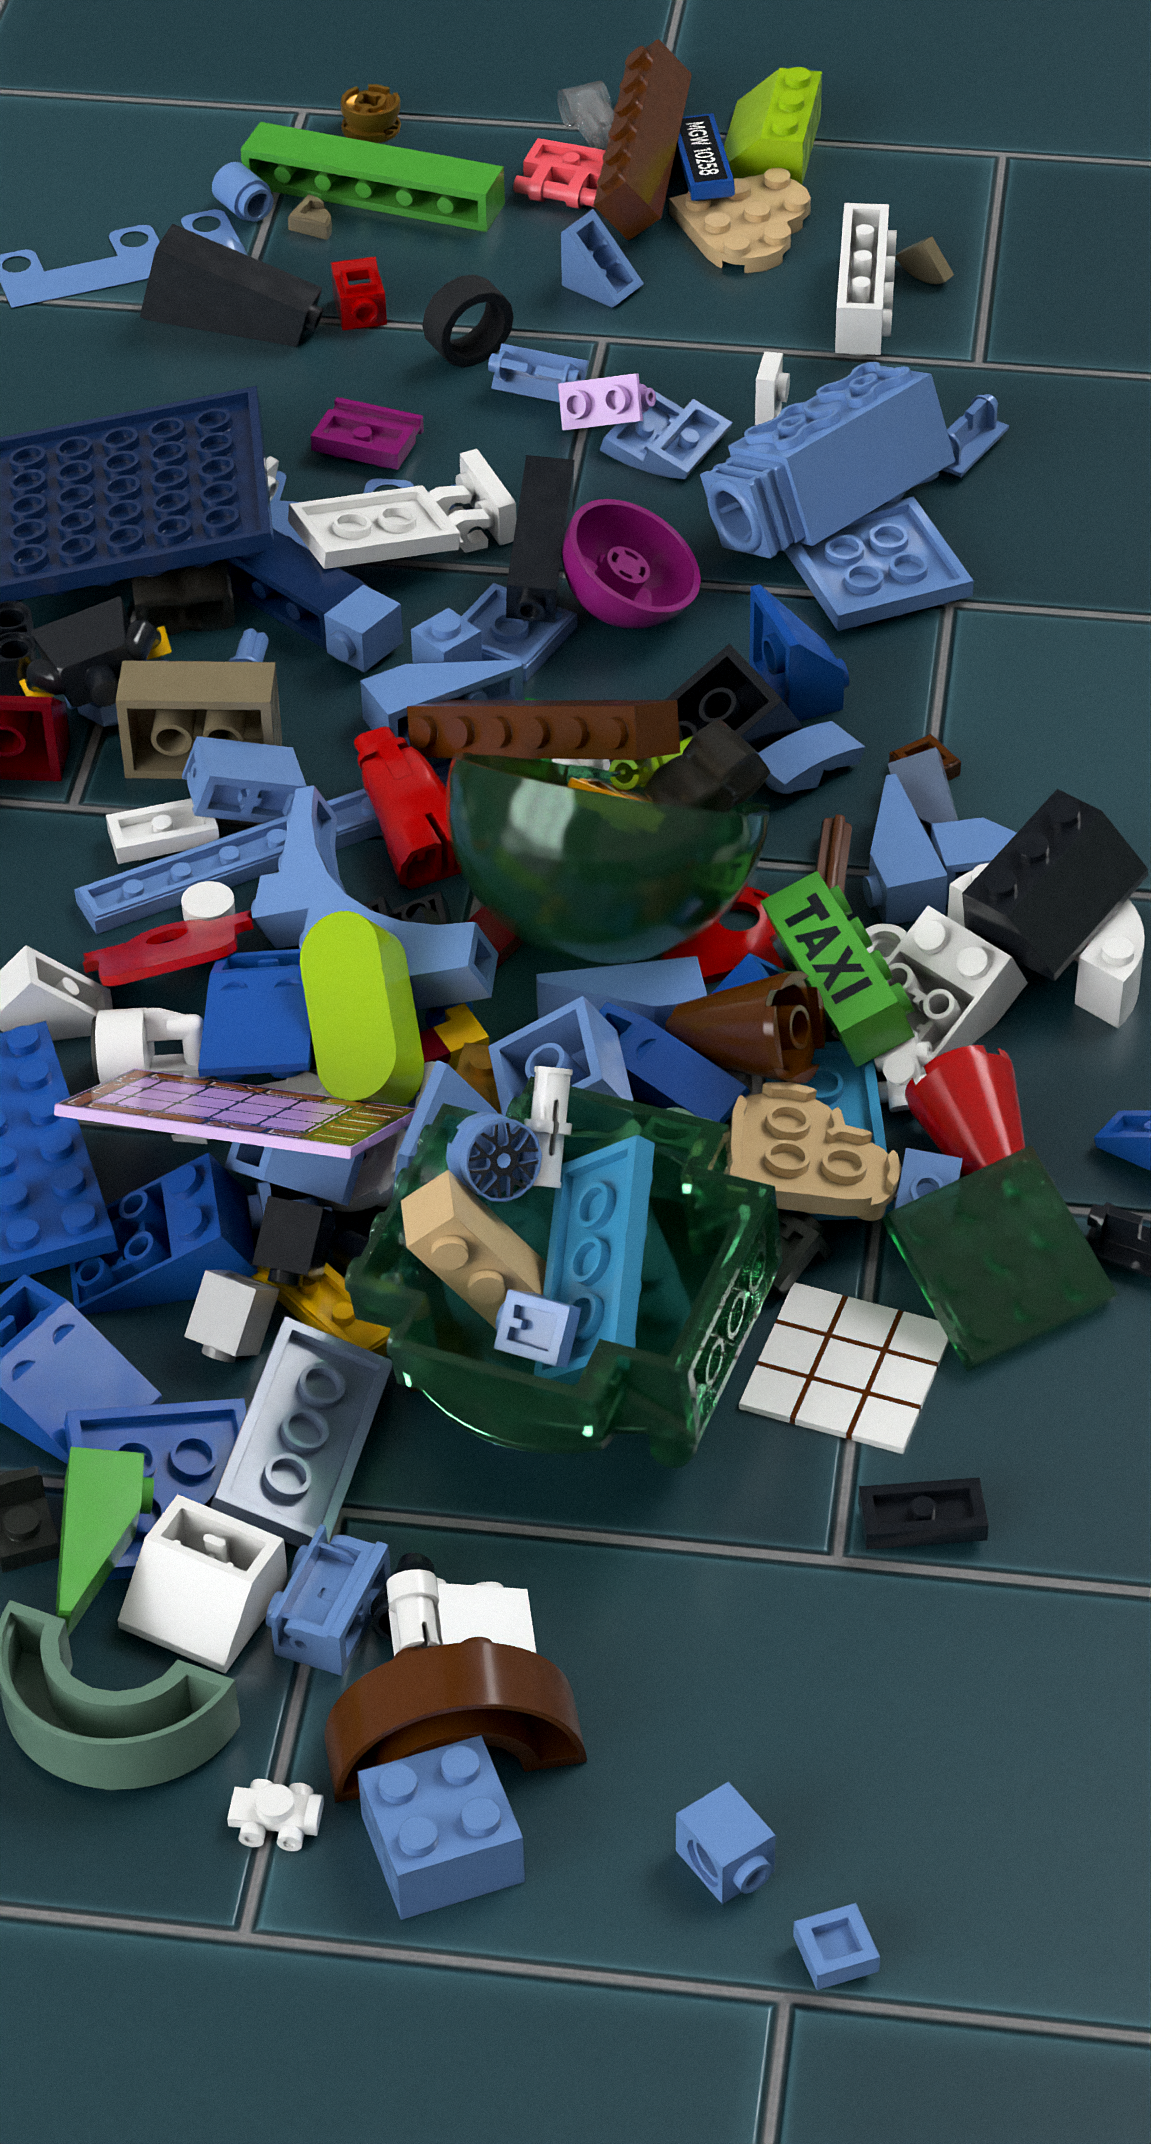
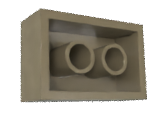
M122 661L116 695V708L125 778L182 779V773L197 736L282 746L276 662Z

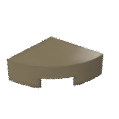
M308 194L288 216V229L328 240L332 233L331 214L325 208L324 202L321 199Z
M932 236L904 248L896 254L895 258L900 265L920 281L940 284L954 276Z

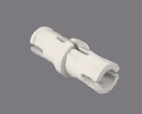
M535 1066L531 1119L524 1120V1125L529 1127L539 1140L542 1153L540 1172L533 1185L561 1188L560 1178L565 1135H571L572 1123H566L570 1080L573 1070Z

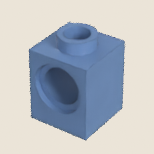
M729 1781L676 1813V1851L721 1904H724L741 1892L744 1894L754 1892L775 1872L776 1835Z

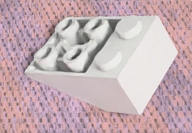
M930 906L926 907L886 960L893 975V978L887 981L889 986L897 982L901 984L914 1009V1012L906 1015L912 1030H915L918 1034V1043L930 1042L933 1059L953 1049L972 1045L998 1023L1028 983L1012 956ZM833 1030L831 1032V1035L837 1040H839L838 1036ZM920 1065L921 1075L926 1074L924 1065Z

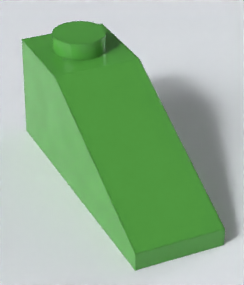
M70 1447L64 1484L55 1616L66 1621L68 1637L135 1538L139 1515L151 1514L154 1478L143 1477L144 1453Z

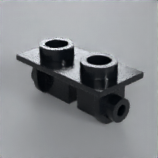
M1106 1202L1104 1206L1094 1204L1087 1219V1225L1091 1226L1079 1248V1253L1151 1278V1227L1142 1225L1143 1216L1114 1207L1112 1203Z

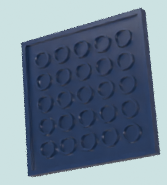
M257 386L0 437V602H20L23 599L43 595L60 596L73 589L93 585L109 586L123 579L143 575L154 577L168 570L188 566L204 567L218 560L238 556L254 557L264 551L275 549L261 404Z

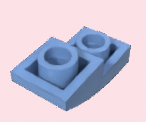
M833 721L803 728L776 741L752 757L749 768L766 780L765 783L770 789L782 794H791L794 791L817 788L824 770L831 771L838 767L859 764L865 746Z

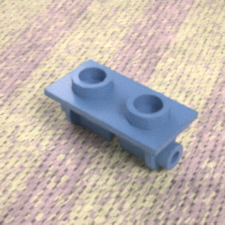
M501 343L499 354L492 353L488 362L489 372H494L491 389L560 403L558 384L585 380L589 361Z
M990 394L977 395L971 401V406L965 411V414L962 417L960 416L947 429L955 462L942 469V471L962 477L1009 429V425L997 421L998 402L994 396Z

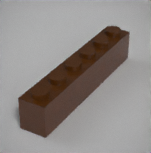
M659 39L646 48L639 46L630 53L625 61V72L623 80L619 85L620 93L618 102L614 107V119L612 127L608 132L609 140L606 152L602 158L603 166L600 177L597 180L598 187L593 204L628 241L662 217L692 73Z
M448 700L407 706L409 744L424 757L640 760L680 753L677 700Z

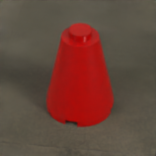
M970 1045L953 1049L935 1057L923 1067L927 1075L917 1085H915L913 1078L909 1081L905 1089L906 1102L911 1113L943 1155L963 1158L960 1177L975 1197L985 1204H993L994 1206L1009 1205L1022 1196L1023 1191L1030 1182L1013 1064L1009 1055L997 1048L998 1055L987 1053L984 1045Z

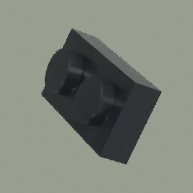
M980 1477L859 1486L858 1504L866 1550L987 1541L989 1524Z

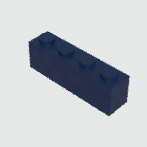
M274 528L275 549L264 551L254 557L238 556L218 560L208 566L194 567L200 573L326 651L324 614L362 585L368 587L359 578L351 576L338 567L324 569L310 550Z

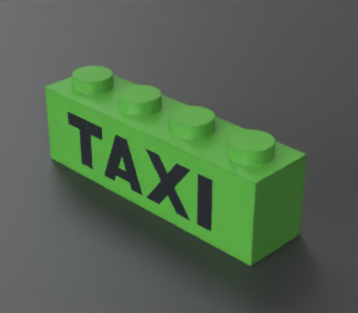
M816 871L760 901L778 939L798 971L804 972L809 976L803 979L807 987L818 988L823 1000L826 1018L856 1068L915 1037L906 1015L914 1012L908 996L899 982L892 986H889L887 981L893 978V975L878 949L871 953L867 951V948L873 944L858 917L850 921L847 919V916L853 912L838 885L829 889L819 872Z

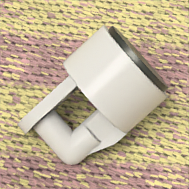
M144 1007L99 1010L97 1016L93 1017L91 1024V1056L96 1084L99 1085L134 1068L206 1078L199 1077L198 1073L204 1020L196 1014H181L162 1008ZM182 1040L184 1054L155 1055L154 1041Z

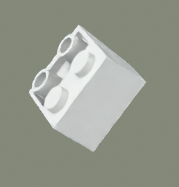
M177 1494L144 1539L118 1618L119 1628L225 1674L266 1617L273 1595L277 1591L284 1592L288 1585L284 1539Z

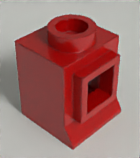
M376 257L331 262L333 298L342 330L387 325L385 290L378 271ZM368 279V283L349 285L348 282Z

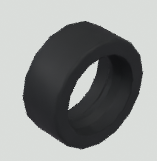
M472 274L459 276L451 280L433 295L425 309L422 327L425 339L450 364L464 368L484 362L490 358L492 353H497L500 350L501 343L504 344L511 333L514 315L511 303L490 281L484 277ZM486 302L485 311L479 323L468 334L458 339L450 340L452 328L457 319L470 307Z

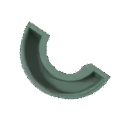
M9 1600L1 1615L0 1693L7 1724L22 1750L39 1766L62 1779L79 1785L105 1790L135 1789L164 1783L196 1769L212 1758L226 1745L241 1725L236 1684L232 1678L177 1660L162 1677L141 1688L122 1691L92 1688L70 1674L73 1662L65 1619Z

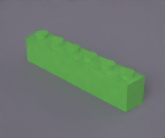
M265 122L258 124L240 149L242 164L267 183L271 192L303 198L310 194L324 202L483 232L489 230L505 205L504 166Z

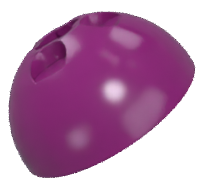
M599 499L581 506L575 512L568 525L562 547L564 574L570 590L578 602L599 620L626 629L651 628L675 618L696 598L700 589L701 577L693 552L672 526L651 511L622 500Z

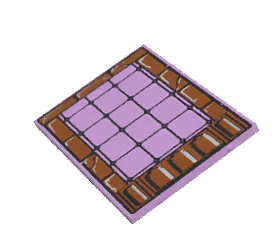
M134 1068L55 1104L54 1116L351 1159L410 1125L416 1108L367 1101H350L332 1096Z

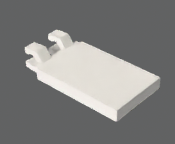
M421 485L289 504L288 522L324 569L459 550V547L465 553L488 548V538L481 530L468 532L476 526L482 528L490 527V517L483 509L464 510L462 506H458L449 510L455 503L468 504L471 502V494L464 485L436 487L430 492Z

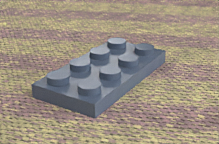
M285 1316L209 1508L281 1537L285 1542L297 1547L302 1545L309 1546L320 1524L326 1525L327 1540L329 1542L394 1361Z

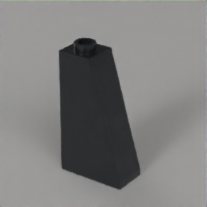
M172 223L155 249L140 317L148 321L298 347L307 331L314 333L319 325L323 308L317 305L322 287Z
M526 455L507 580L506 618L555 623L564 573L562 547L566 530L572 519L575 462L573 459Z

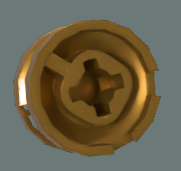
M368 84V90L359 91V88L355 86L348 89L342 95L340 101L341 112L345 118L342 121L341 127L343 134L347 138L381 143L394 138L400 132L401 122L398 118L400 97L397 92L392 95L390 87Z

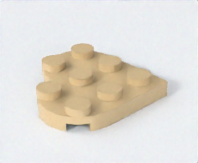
M783 168L768 169L763 175L749 176L741 179L735 178V195L733 197L693 201L689 192H687L686 194L669 198V214L704 256L720 268L723 267V261L733 265H744V273L767 271L780 265L783 262V254L791 248V234L803 228V220L811 213V197L807 188L796 180L790 179L789 171Z
M768 1082L763 1084L761 1093L750 1095L747 1098L740 1095L737 1098L732 1112L729 1133L726 1202L745 1204L752 1207L802 1211L809 1214L857 1216L867 1221L879 1220L884 1216L886 1206L894 1200L902 1170L898 1154L895 1150L888 1154L883 1148L871 1142L873 1133L868 1130L845 1125L840 1108L837 1106L832 1111L828 1105L816 1100L817 1090L812 1087L791 1082Z

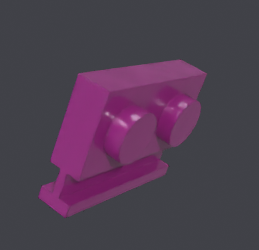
M337 397L334 400L335 407L333 410L328 409L310 435L311 451L398 470L415 445L417 434L421 435L424 431L423 415Z

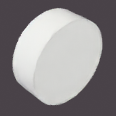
M205 881L194 884L183 893L181 898L184 921H210L235 914L233 892L228 886L219 882Z

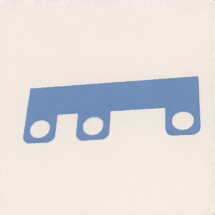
M213 209L189 214L181 220L184 229L210 240L228 236L241 243L225 212L222 210ZM204 216L215 217L221 222L219 228L210 232L198 231L193 228L192 224L197 218ZM137 225L115 230L109 234V239L117 256L49 271L43 270L36 253L32 250L25 249L1 254L0 284L11 308L149 279L155 249L160 241L154 229L149 225ZM128 232H142L148 236L147 243L139 247H126L120 242V238ZM16 256L25 257L31 262L30 267L22 272H8L2 267L6 259Z

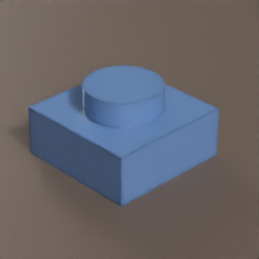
M856 1903L794 1921L793 1937L816 1990L879 1972L880 1955Z

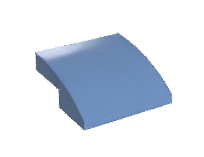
M655 392V405L649 407L648 411L642 412L643 421L616 424L604 437L599 451L628 466L658 476L686 479L729 431L732 422L695 399H692L683 409Z

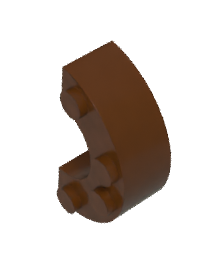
M471 1637L461 1643L444 1644L429 1648L408 1647L400 1650L392 1660L371 1670L354 1682L341 1695L330 1711L325 1727V1745L335 1803L360 1799L359 1771L482 1735L486 1745L506 1749L519 1758L524 1772L587 1762L573 1690L568 1679L556 1665L546 1658L520 1647L493 1643L486 1637Z

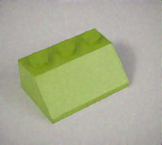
M803 67L779 68L737 101L724 144L733 179L763 175L771 168H783L789 171L790 179L796 180L803 185L821 117V71H810Z

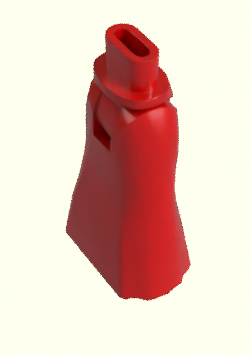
M386 726L357 736L354 740V746L359 753L357 761L362 770L364 788L379 821L387 851L400 884L412 890L479 867L491 851L492 843L490 837L472 814L451 794L426 758L412 746L409 747L404 738L395 737L392 730Z

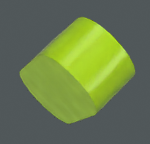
M351 911L331 913L320 919L309 930L300 951V969L319 1079L324 1088L336 1098L404 1107L418 1092L424 1076V1057L405 950L394 934L362 915Z

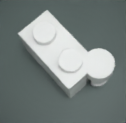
M421 1569L402 1571L394 1574L387 1580L388 1611L394 1656L400 1650L408 1647L429 1648L444 1644L461 1643L471 1637H486L493 1643L520 1647L536 1653L527 1589L504 1588L498 1582H481L474 1585L447 1584L443 1579L436 1578L434 1573Z

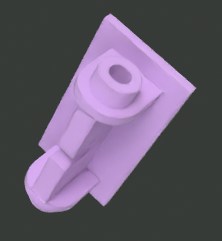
M639 373L558 384L562 430L643 421L642 412L648 411L649 407L654 406L656 402L654 390L639 383Z

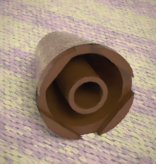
M790 971L679 1003L668 1017L665 1031L718 1067L781 1082L806 1083L814 1077L820 1065L811 1064L815 1049L825 1048L826 1015L818 988L807 987L803 980L809 976L801 971Z

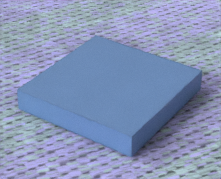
M493 583L461 617L481 630L483 661L518 660L523 666V681L527 682L577 628V613L557 607L555 623L506 618L507 588Z

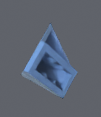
M594 209L561 232L562 286L612 308L644 284Z

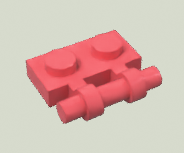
M537 138L523 161L524 176L517 175L514 180V193L528 195L530 200L544 202L546 198L564 201L567 207L581 209L583 205L595 207L593 204L598 187L597 180L601 174L602 158L606 150Z

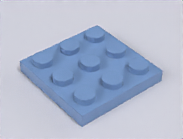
M914 496L898 500L894 503H885L814 546L802 544L799 541L790 544L789 548L784 550L837 631L973 596L974 580Z

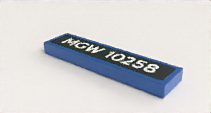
M714 114L683 117L676 148L691 200L700 201L733 197L735 195L734 179Z

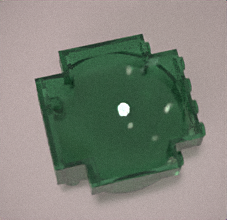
M531 1076L520 1098L514 1097L511 1100L505 1117L517 1120L524 1124L525 1119H531L535 1077ZM570 1086L566 1123H572L571 1135H565L562 1164L635 1135L655 1143L652 1166L653 1180L650 1186L646 1224L647 1236L644 1244L641 1273L642 1287L639 1295L635 1331V1348L599 1339L579 1382L574 1385H568L535 1376V1360L494 1349L497 1336L496 1329L406 1247L401 1200L446 1170H449L446 1161L448 1142H453L458 1132L456 1126L468 1116L479 1113L443 1103L433 1123L426 1124L422 1129L416 1155L409 1168L404 1167L400 1170L395 1181L393 1197L385 1212H379L375 1216L370 1229L369 1242L361 1257H355L351 1261L345 1277V1289L350 1293L355 1318L391 1328L386 1350L387 1355L392 1358L397 1383L419 1389L434 1408L465 1431L504 1447L546 1454H577L601 1451L617 1434H648L650 1452L657 1462L668 1468L685 1466L697 1452L699 1441L752 1326L761 1313L763 1302L783 1261L775 1186L728 1174L733 1163L728 1124ZM515 1184L513 1187V1193H515L521 1187ZM532 1185L522 1196L507 1202L490 1201L475 1194L547 1262L555 1194L554 1187ZM506 1191L501 1192L502 1197L506 1196Z

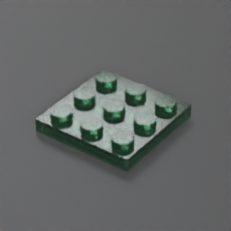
M1032 1145L888 1212L882 1219L883 1224L967 1372L1111 1302L1118 1295Z

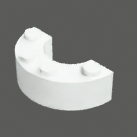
M989 863L976 866L972 871L957 878L949 886L947 917L964 928L962 892ZM1129 899L1123 903L1074 959L1078 962L1075 1004L1116 1028H1119L1127 1020L1137 1002L1145 936L1143 924L1136 908Z

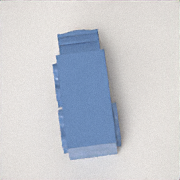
M879 362L863 363L855 367L847 377L820 387L816 391L817 395L806 402L789 405L783 408L774 419L748 428L744 432L745 437L728 446L731 457L726 459L725 463H719L713 467V470L700 474L707 497L709 514L717 529L722 547L772 558L777 554L776 552L784 551L792 543L800 541L802 544L814 546L879 506L900 500L910 488L937 478L939 475L938 471L954 463L955 457L932 374L911 371L909 367L905 366L893 368L880 366Z

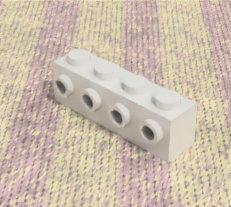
M844 203L836 309L835 353L853 356L881 355L882 336L891 337L897 230H888L889 204Z

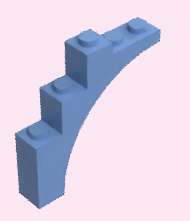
M314 785L295 789L292 809L287 815V834L284 849L278 860L279 872L260 876L256 898L251 905V915L255 926L265 934L276 949L299 945L301 949L307 933L320 919L334 912L351 911L388 930L401 942L406 954L415 1010L491 998L498 952L477 923L465 922L434 925L400 921L371 911L348 896L339 877L335 852L338 817Z

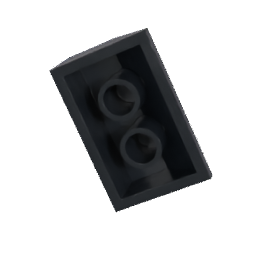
M1057 789L962 892L965 928L1012 956L1015 961L1055 981L1147 878L1148 868L1103 811Z

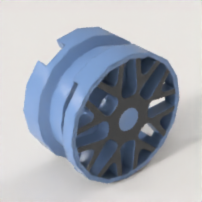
M496 1112L476 1113L468 1116L456 1126L458 1132L453 1142H448L446 1161L448 1169L474 1194L490 1201L507 1202L522 1196L533 1185L540 1172L542 1153L539 1140L529 1127ZM515 1184L521 1187L519 1190L513 1193V1187ZM506 1191V1196L502 1197L501 1192Z

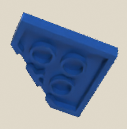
M244 1398L66 1411L64 1426L68 1453L70 1452V1447L144 1453L143 1477L154 1478L151 1514L139 1515L135 1538L107 1580L132 1578L145 1537L177 1494L210 1507L247 1412Z

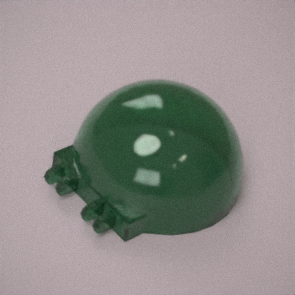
M469 752L455 753L452 756L446 789V820L453 853L463 878L486 911L505 929L534 948L561 959L591 965L630 964L661 957L684 947L716 925L743 894L755 872L767 835L770 805L665 782L653 787L646 788L638 785L635 788L629 789V791L643 795L651 802L567 787L571 777L578 780L580 778H596L613 784L610 777L620 775L621 773L609 772V770L581 764H562L521 757Z

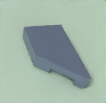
M936 747L887 763L890 775L896 774L921 823L923 822L931 826L933 823L958 821L941 754Z

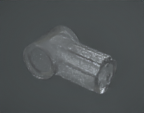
M600 80L559 90L557 98L558 107L567 128L576 126L591 148L606 150L609 140L608 132L612 127L615 112L611 108L609 93L604 82Z

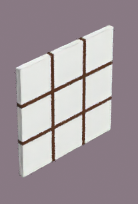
M795 1282L790 1288L742 1395L739 1409L903 1454L954 1331V1325Z

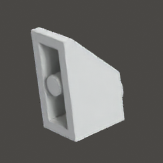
M27 945L0 970V1030L3 1032L19 1026H28L46 1021L52 1041L91 1036L93 1017L97 1016L99 1010L113 1009L110 989Z

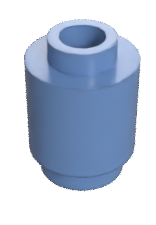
M231 162L224 165L216 173L212 182V193L218 201L242 220L255 222L262 220L269 214L273 206V196L270 187L244 164Z

